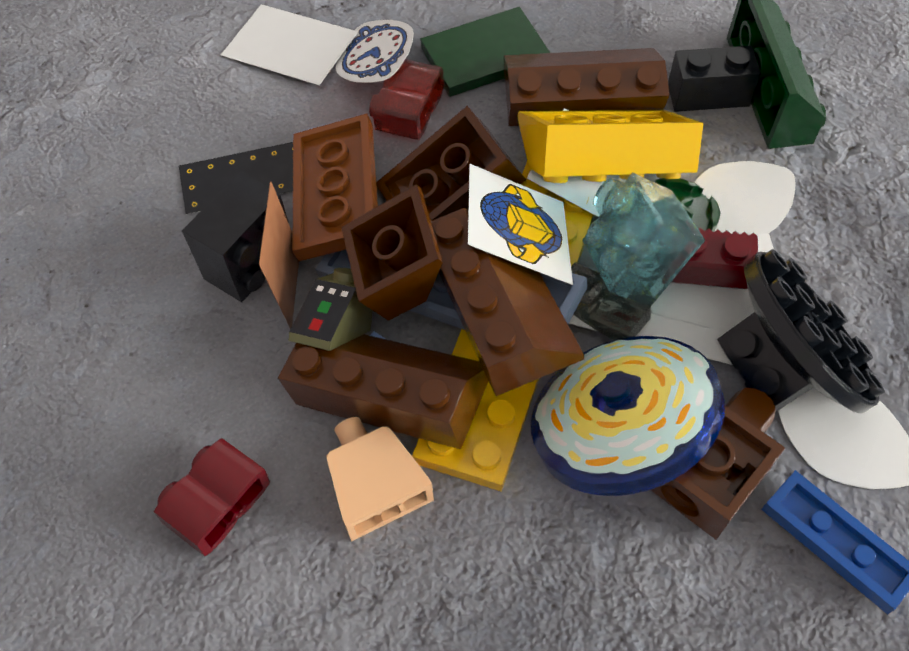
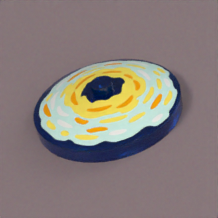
M635 336L613 340L583 352L584 360L558 370L541 390L531 415L530 427L533 444L543 464L557 480L572 489L588 494L623 496L662 486L693 467L708 452L718 437L725 416V400L718 375L713 365L701 352L686 343L671 338Z

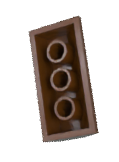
M654 48L504 55L503 59L508 126H519L518 111H563L564 108L569 111L664 110L670 96L666 63Z
M462 208L431 221L443 261L439 271L440 277L495 396L584 360V354L540 272L468 245L469 209Z
M365 334L331 351L296 343L278 376V380L296 405L347 419L359 417L361 422L376 427L388 426L394 432L461 449L488 384V379L480 361Z

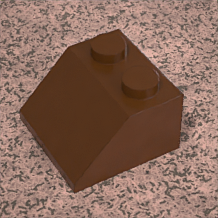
M416 184L341 227L358 301L388 321L427 301L443 263L422 190Z

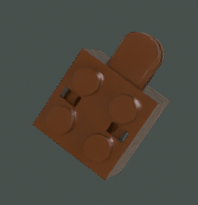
M743 388L736 392L726 405L713 397L711 407L704 413L701 430L687 443L677 445L673 454L665 461L640 469L636 479L717 540L785 450L784 446L765 434L775 417L776 407L772 399L766 393L754 388Z

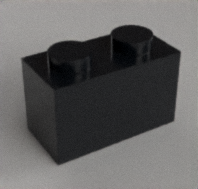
M753 46L675 51L668 80L674 112L750 107L761 75Z

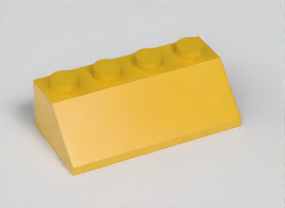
M666 110L518 111V123L529 168L543 176V180L546 182L565 183L568 182V176H582V179L586 181L602 182L606 181L607 175H619L621 179L637 181L643 180L644 174H656V177L665 179L681 178V173H695L698 171L703 131L702 122Z

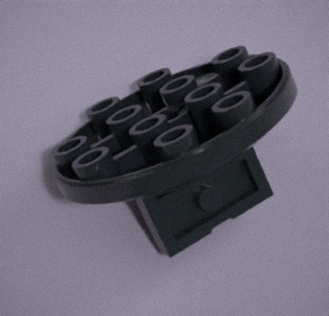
M774 249L768 252H757L744 263V273L755 312L717 339L734 368L739 370L745 380L746 388H754L766 393L772 399L776 412L812 388L856 413H864L876 406L879 402V396L885 393V390L867 364L868 361L873 359V356L860 338L857 336L851 338L842 326L848 322L842 310L833 301L825 303L805 282L807 280L806 274L792 258L785 261Z

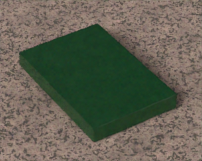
M520 6L420 38L421 49L449 97L505 79L504 55L550 53Z

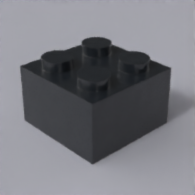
M240 171L182 230V233L203 279L242 303L251 292L258 290L265 281V276L259 266L269 187ZM276 192V194H277V196H278V199H279V201H280V204H281V206H282V208H283V211H284V213H285L284 216H286L285 218H287V215H286V212H285V208H284V205H283V201H282V198H281V194H279L278 192Z

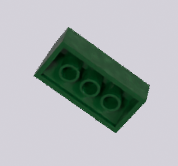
M738 0L728 31L727 41L730 47L753 46L761 75L751 105L767 148L774 149L814 144L821 127L825 124L826 110L824 105L819 103L814 91L813 79L811 75L807 74L802 63L801 50L794 44L789 22L784 20L779 6L773 0Z

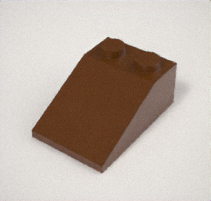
M467 105L379 179L376 185L386 201L417 184L422 190L430 220L433 221L462 208L469 209V164L518 184H522L526 179L489 129Z

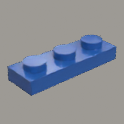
M796 470L761 509L887 615L894 611L909 593V560Z

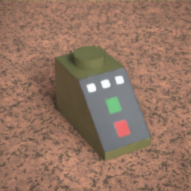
M335 268L332 274L317 278L314 281L289 331L288 341L331 351L371 331L373 310L358 301L351 268Z

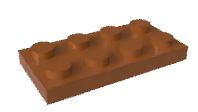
M368 113L293 134L292 251L300 262L346 250L341 227L378 207L373 124Z

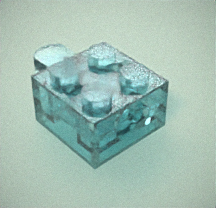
M633 172L625 183L621 180L610 178L599 187L593 201L599 218L590 225L585 237L582 239L608 291L647 307L653 305L705 242V238L672 190Z

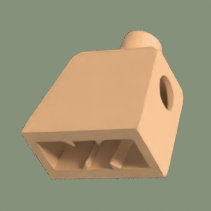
M351 417L343 420L335 427L334 431L342 446L330 451L326 458L342 519L351 542L434 501L432 483L429 477L388 426H383L367 433L360 418Z

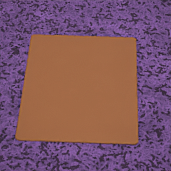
M270 182L259 266L291 329L299 261L292 251V230L287 218H285L286 216H284L285 213L273 184Z

